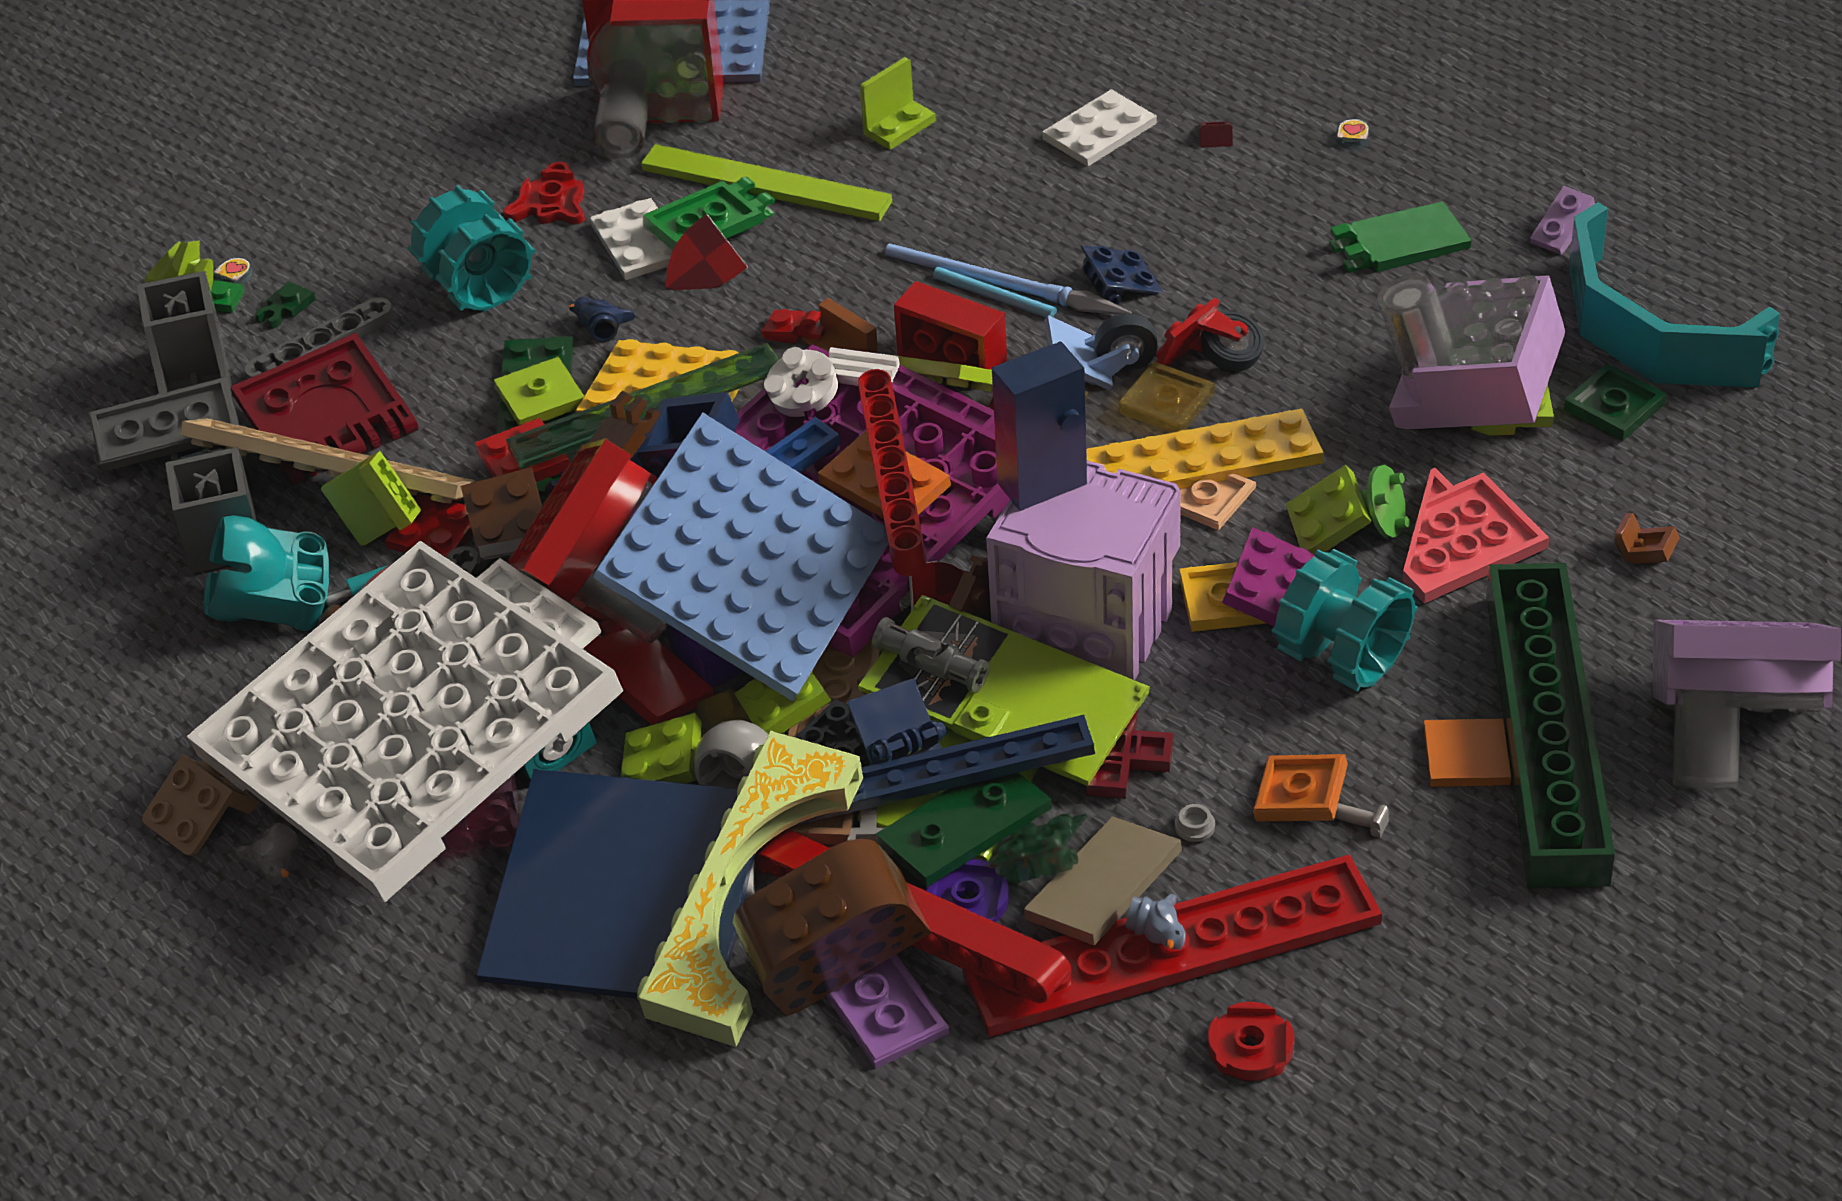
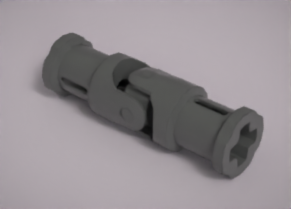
M884 617L879 622L872 637V647L880 651L885 649L899 655L901 661L929 672L940 679H952L966 685L967 690L977 693L982 688L989 673V662L982 659L977 661L961 654L959 648L937 640L917 629L909 631L896 625L894 620L888 617Z

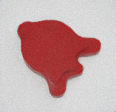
M551 163L546 169L541 171V178L530 183L528 177L522 183L518 199L504 208V219L506 221L512 219L514 222H518L530 215H537V221L540 224H548L556 220H563L571 225L581 224L585 220L584 211L579 206L584 197L582 180L577 181L574 178V173L570 171L567 163Z

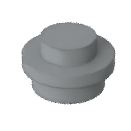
M1187 805L1181 809L1175 819L1176 833L1182 839L1190 842L1204 841L1215 830V819L1203 805Z

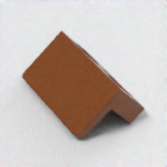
M830 298L818 304L819 312L822 315L820 317V326H825L826 328L822 337L816 340L808 337L802 338V342L809 347L813 344L829 352L831 347L870 353L878 351L876 327Z

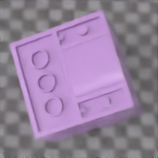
M1087 461L1086 485L1021 511L1009 500L987 536L991 623L1135 680L1139 674V661H1146L1153 642L1157 641L1161 633V620L1167 622L1172 613V560L1180 547L1181 490L1177 484L1118 469L1116 473L1108 472L1103 464Z

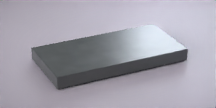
M227 377L88 412L102 472L201 447L191 444L192 438L180 435L182 421L208 418L239 426Z

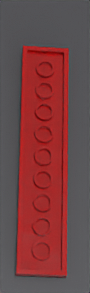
M1349 854L1176 903L1174 908L1178 922L1186 931V940L1182 949H1167L1163 944L1150 942L1145 934L1136 935L1135 931L1125 929L1127 918L1118 920L1095 945L1068 935L1042 941L1041 943L1063 954L1071 966V973L1045 1003L1034 1002L964 969L962 971L989 1037L1381 925L1382 912Z

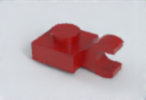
M781 309L773 311L762 329L764 339L796 343L799 337L820 339L826 328L825 326L814 325L817 324L822 316L821 312L812 310L805 313V311Z

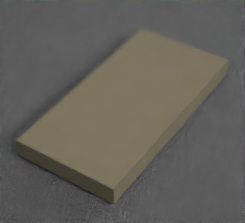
M1112 816L1024 908L1025 920L1095 945L1130 908L1133 897H1140L1182 851L1181 840Z

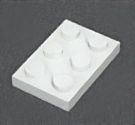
M1111 89L1042 131L1043 140L1084 165L1090 166L1157 124V116Z
M652 198L636 201L633 204L614 210H607L590 217L593 229L625 280L668 267L673 250L643 226V214L657 209Z

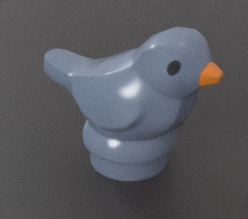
M1169 894L1164 900L1152 901L1146 896L1143 899L1133 897L1125 929L1135 931L1136 935L1145 934L1150 942L1163 944L1167 949H1182L1186 940V931L1178 922L1174 908L1177 900L1176 895Z

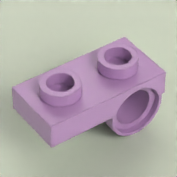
M1563 186L1530 237L1531 243L1561 255L1572 241L1574 217L1594 205V197Z

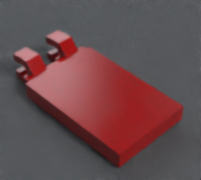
M607 608L601 609L600 616L606 619V621L598 624L603 637L600 638L598 635L584 649L615 671L623 689V692L618 696L648 723L654 725L677 718L701 706L713 697L714 688L650 633H645L634 625L628 624V621Z

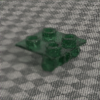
M1065 813L1052 818L1047 824L1035 826V823H1029L1014 832L1008 842L999 848L1000 852L989 864L990 868L1002 866L999 869L1002 879L1004 876L1007 882L1012 885L1037 879L1041 875L1044 877L1049 876L1051 872L1056 874L1072 870L1073 865L1078 864V854L1075 849H1069L1067 843L1087 818L1086 813L1071 817L1069 813Z

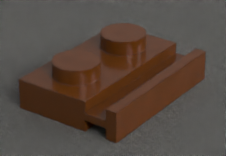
M971 555L969 560L973 562L970 571H964L949 605L961 612L991 616L988 558Z

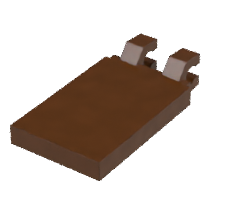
M621 391L610 403L611 415L603 421L588 443L606 438L631 455L629 460H631L647 438L645 434L651 430L661 413L649 407L645 417L640 419L639 417L648 402L638 396L628 405L624 413L625 404L630 402L633 397ZM549 494L548 497L545 499V501L542 503V505L545 504V502H546L547 499L549 498L550 494Z

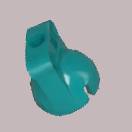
M232 515L220 518L214 533L209 561L214 564L234 567L236 571L222 570L219 573H207L204 586V613L215 620L226 622H241L254 619L290 625L301 631L313 630L319 623L328 594L329 558L325 540L313 532L303 531L294 533L266 528L265 525L248 517Z

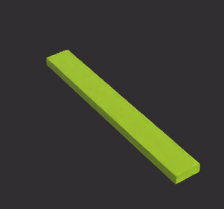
M658 144L652 147L641 162L643 171L708 185H714L721 181L731 185L742 177H748L755 183V187L747 190L751 194L759 195L766 192L774 199L876 221L881 220L892 203V194Z

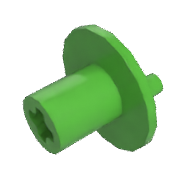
M1380 465L1372 469L1369 474L1367 488L1360 489L1371 521H1373L1379 533L1389 539L1399 536L1403 528L1410 526V521L1406 517L1405 499L1401 484L1404 483L1403 473H1394L1390 467Z

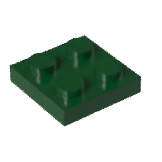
M1607 363L1565 399L1564 410L1624 441L1665 405L1666 393Z

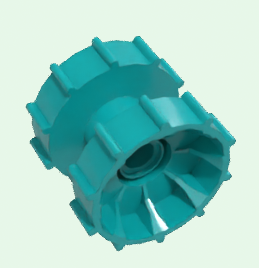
M456 185L454 190L446 192L435 199L430 197V203L421 211L416 220L410 222L413 229L411 245L407 247V250L421 262L419 267L432 281L436 279L447 292H450L448 298L460 310L466 307L485 312L513 299L512 297L520 290L526 279L532 278L529 272L532 264V254L536 250L522 237L524 231L512 219L506 221L493 208L495 202L483 190H479L476 193L471 190H463L459 185Z
M1332 549L1330 553L1317 550L1314 557L1301 569L1296 570V576L1289 585L1284 597L1279 600L1280 607L1276 624L1272 629V633L1276 634V639L1279 642L1277 649L1302 662L1305 657L1317 658L1321 652L1334 642L1331 656L1328 659V663L1331 664L1334 671L1332 678L1355 691H1358L1360 687H1373L1394 665L1406 641L1411 637L1409 634L1415 612L1418 610V606L1415 605L1412 596L1414 589L1390 577L1387 581H1379L1374 578L1371 585L1357 597L1358 587L1362 581L1356 568L1358 561L1335 549Z

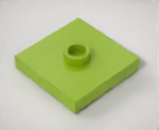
M559 357L494 379L497 392L518 425L537 418L546 421L574 411L585 397Z

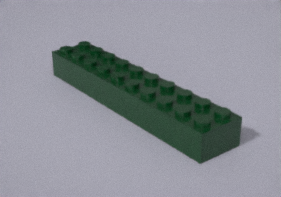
M1566 563L1490 564L1486 600L1527 888L1610 887L1615 851Z

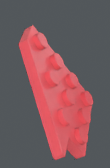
M1436 468L1430 470L1403 569V582L1408 587L1414 589V594L1425 604L1487 576L1490 564H1514L1548 549L1549 537L1484 472L1453 486Z

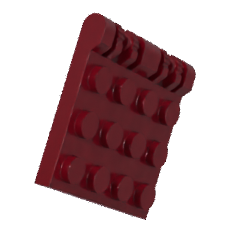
M353 333L230 386L233 398L254 429L325 446L332 444L333 448L359 454L367 453L366 446L358 434L359 431L362 432L364 439L373 450L381 447L380 438L372 427L377 423L381 422L387 436L393 441L400 438L397 426L405 435L419 429L414 415L357 333ZM281 461L278 466L282 475L291 486L305 481L302 470L294 468L293 461ZM317 469L315 471H305L310 478L317 475Z

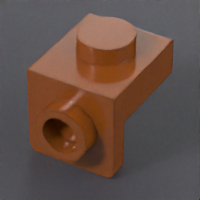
M1626 513L1615 531L1614 539L1616 547L1621 550L1626 562L1633 564H1658L1669 561L1680 537L1675 526L1641 529L1634 513Z

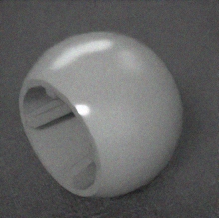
M741 720L723 722L711 728L699 741L694 754L693 768L699 785L738 789L741 779L744 776H748L753 767V757L757 747L760 744L764 745L768 734L757 725Z

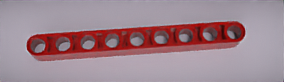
M786 829L773 837L754 859L761 873L765 874L768 872L779 879L828 850L829 847ZM907 883L932 932L912 944V946L1037 1003H1045L1071 973L1070 963L1056 949Z

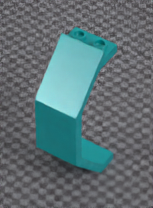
M1597 202L1574 217L1569 272L1580 336L1653 383L1759 387L1761 375L1766 374L1774 363V348L1779 335V312L1768 307L1744 324L1736 327L1667 323L1599 280L1595 263L1603 258L1608 208Z

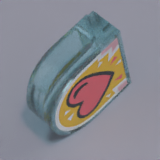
M1353 118L1346 119L1338 125L1336 145L1368 147L1370 126L1367 122Z
M243 257L227 259L213 270V280L243 284V286L253 276L251 262Z

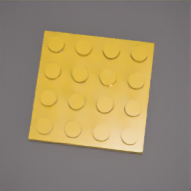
M634 339L618 340L576 409L577 422L601 425L611 415L610 403L621 391L633 397L630 402L625 404L624 413L628 405L637 396L648 402L639 417L640 419L645 417L649 407L658 410L662 400L667 398L728 392L733 402L750 368L751 354H742L734 350H706L699 346L687 348L672 346L669 343H641Z

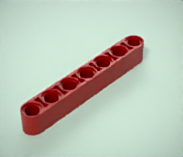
M871 369L859 377L858 386L892 565L895 572L899 575L914 576L924 570L927 560L891 377L884 370Z

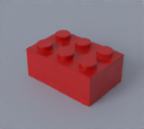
M915 281L894 303L897 355L992 370V367L1007 362L1005 312Z

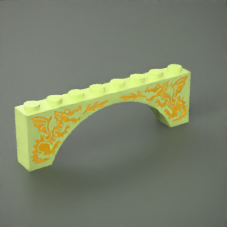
M770 731L764 745L760 744L757 747L753 757V767L749 775L744 776L739 783L737 800L732 809L728 808L725 811L721 822V832L717 840L711 841L705 853V864L700 874H695L690 882L687 901L683 908L679 907L676 910L671 924L672 931L667 941L659 944L654 959L655 965L649 977L645 976L640 982L637 998L640 1001L646 1019L737 1047L753 1010L748 991L728 969L719 949L720 916L726 896L736 876L746 862L773 837L810 818L849 810L863 780L859 756Z

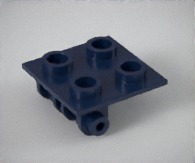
M1101 245L1096 247L1081 246V250L1086 256L1083 261V270L1089 276L1096 291H1100L1101 298L1118 305L1121 302L1124 290L1149 294L1163 293L1156 282L1155 276L1148 270L1142 256L1138 252L1130 249L1125 251L1113 250Z
M914 678L846 702L871 765L942 748L940 742L947 734L946 728L942 722L936 723L934 720L931 721Z

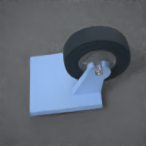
M1120 314L1113 316L1103 322L1093 336L1049 315L1044 319L1048 346L1062 341L1083 365L1085 381L1091 385L1096 384L1105 389H1111L1113 387L1112 376L1118 371L1141 369L1152 361L1157 352L1158 339L1153 325L1140 315Z

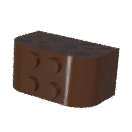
M869 839L849 840L829 848L748 897L739 906L733 918V926L765 994L786 1016L800 1012L932 933L900 869L878 843Z

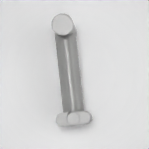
M1338 803L1334 819L1371 828V835L1381 838L1389 822V809L1385 805H1380L1377 812L1374 813Z

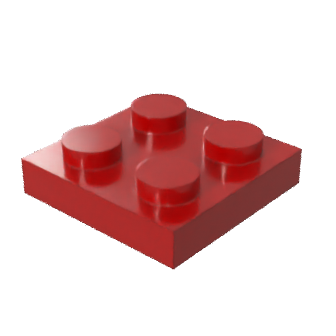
M541 418L475 442L476 452L492 477L532 467L535 481L539 482L557 475L561 471H566L569 466L568 457Z
M419 493L415 501L421 509L420 513L412 524L402 530H399L396 526L385 540L386 547L406 553L419 541H422L446 558L452 550L464 546L473 534L466 506L456 502L442 503L430 499L431 496Z

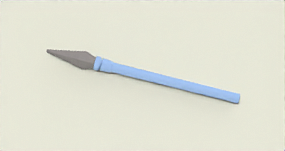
M890 243L885 250V255L933 269L941 267L975 280L1043 297L1046 300L1060 303L1061 306H1070L1080 312L1132 314L1131 311L1089 291H1076L1068 286L1047 285Z

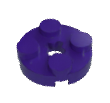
M971 859L927 887V892L996 923L1003 917L1009 904L1008 883L1003 876L1002 879L996 873V867L978 859ZM966 891H972L975 898L962 899L958 896H964Z

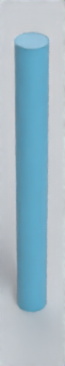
M936 267L934 270L933 279L1012 307L1044 318L1048 315L1053 317L1057 313L1056 307L941 267Z

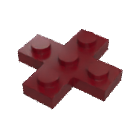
M1138 708L1090 784L1086 786V796L1126 799L1130 769L1170 772L1174 733L1136 730Z

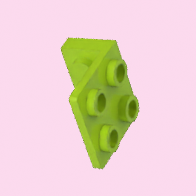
M906 57L860 85L863 134L889 150L936 121V113L913 101L911 60Z
M381 451L376 452L335 477L321 488L326 498L360 545L370 543L396 526L399 530H402L412 524L421 511Z

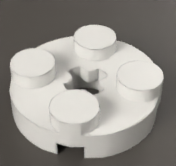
M793 347L786 350L783 358L779 359L772 366L764 382V388L776 410L787 416L801 417L805 416L804 411L815 408L817 412L830 403L837 392L838 379L833 364L825 354L815 350H802L799 347ZM807 378L808 383L806 385L800 384L798 388H795L799 380Z

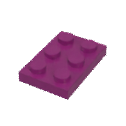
M1252 527L1222 603L1275 627L1280 607L1279 600L1284 597L1289 585L1296 576V570L1301 569L1315 555L1304 548L1296 547L1276 538L1268 532Z

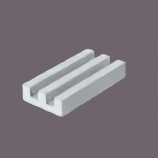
M833 347L829 350L828 358L836 371L838 383L858 386L859 377L871 369L886 371L891 377V382H893L900 366L898 356Z

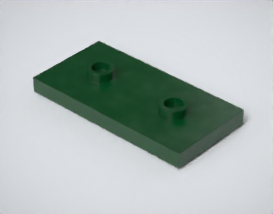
M1019 772L947 789L877 832L876 843L923 885L928 887L1051 810V798Z

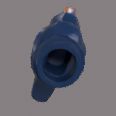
M579 297L568 307L570 311L579 317V322L587 328L589 334L600 342L612 340L617 334L619 324L634 319V312L632 310L620 309L600 299L592 300L588 297Z

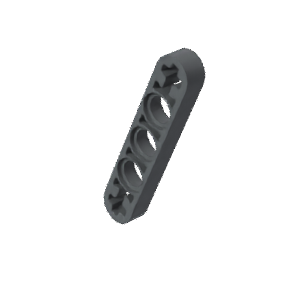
M381 297L369 299L252 359L245 366L247 379L288 362L284 360L288 356L295 355L300 357L353 333H357L362 338L387 325L393 319L390 301ZM347 326H356V328L352 330H342L344 327ZM318 341H328L323 345H313L315 342Z

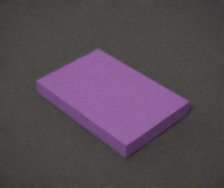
M897 954L825 996L875 1069L949 1034V1026Z

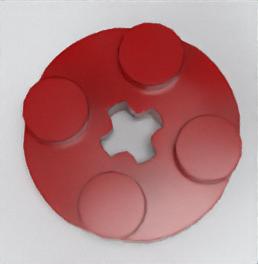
M1259 1002L1236 1003L1227 1008L1226 1014L1222 1015L1218 1020L1216 1016L1211 1022L1208 1032V1050L1217 1069L1224 1075L1248 1081L1263 1080L1280 1075L1284 1071L1285 1066L1291 1061L1294 1051V1031L1287 1018L1284 1021L1276 1015V1009L1267 1004ZM1247 1036H1254L1256 1042L1260 1044L1248 1046L1242 1042H1246Z

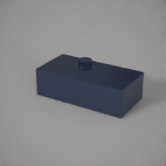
M1060 341L992 367L997 482L1018 510L1021 511L1086 485L1085 370L1083 365Z

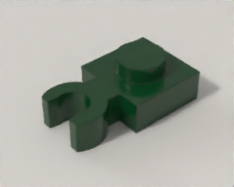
M287 282L267 299L268 306L260 308L255 313L257 322L261 323L266 318H270L268 320L269 327L271 329L277 328L281 325L282 318L285 315L294 318L315 301L314 292L293 282Z

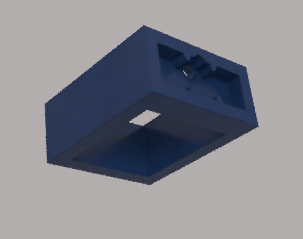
M728 392L663 399L657 410L661 414L651 430L645 434L647 438L636 454L643 469L659 478L682 444V442L673 443L675 437L688 434L702 413L735 432L740 419Z

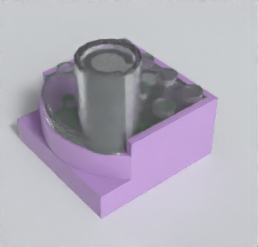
M1412 274L1397 278L1381 289L1377 302L1402 373L1389 407L1395 427L1424 429L1535 422L1566 332L1549 275H1527L1520 278L1507 279L1491 278L1479 281L1459 280L1446 283L1445 288L1436 292L1435 285L1430 278L1424 275Z
M1654 620L1653 698L1661 701L1662 707L1675 710L1673 785L1694 788H1736L1739 786L1740 708L1757 712H1772L1773 709H1785L1798 715H1820V708H1832L1833 661H1841V628L1806 622Z

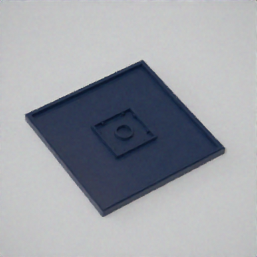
M534 769L478 968V981L637 998L640 982L645 976L649 977L655 965L654 959L657 948L661 942L667 941L672 931L673 916L679 907H684L688 898L690 882L695 874H700L705 864L707 847L711 841L717 840L721 832L723 815L728 808H733L737 800L738 789ZM754 855L746 862L732 883L720 916L719 949L728 969L737 935L733 926V918L739 906L744 902Z

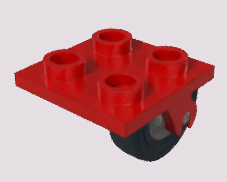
M1215 297L1206 305L1200 303L1193 308L1184 322L1176 321L1169 327L1164 335L1167 340L1155 355L1157 361L1152 372L1158 375L1190 349L1204 353L1211 363L1227 371L1246 370L1257 362L1263 351V332L1253 319L1242 313L1234 311L1219 312L1217 308L1220 301Z

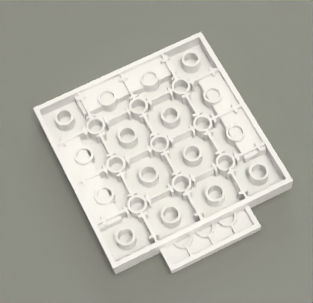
M419 541L186 737L201 759L242 791L247 789L327 851L332 856L336 865L383 902H386L446 849L441 838L556 736L567 742L620 695L623 689L613 669L583 650L586 645L601 633L600 627L595 620L501 558L475 578L422 541Z

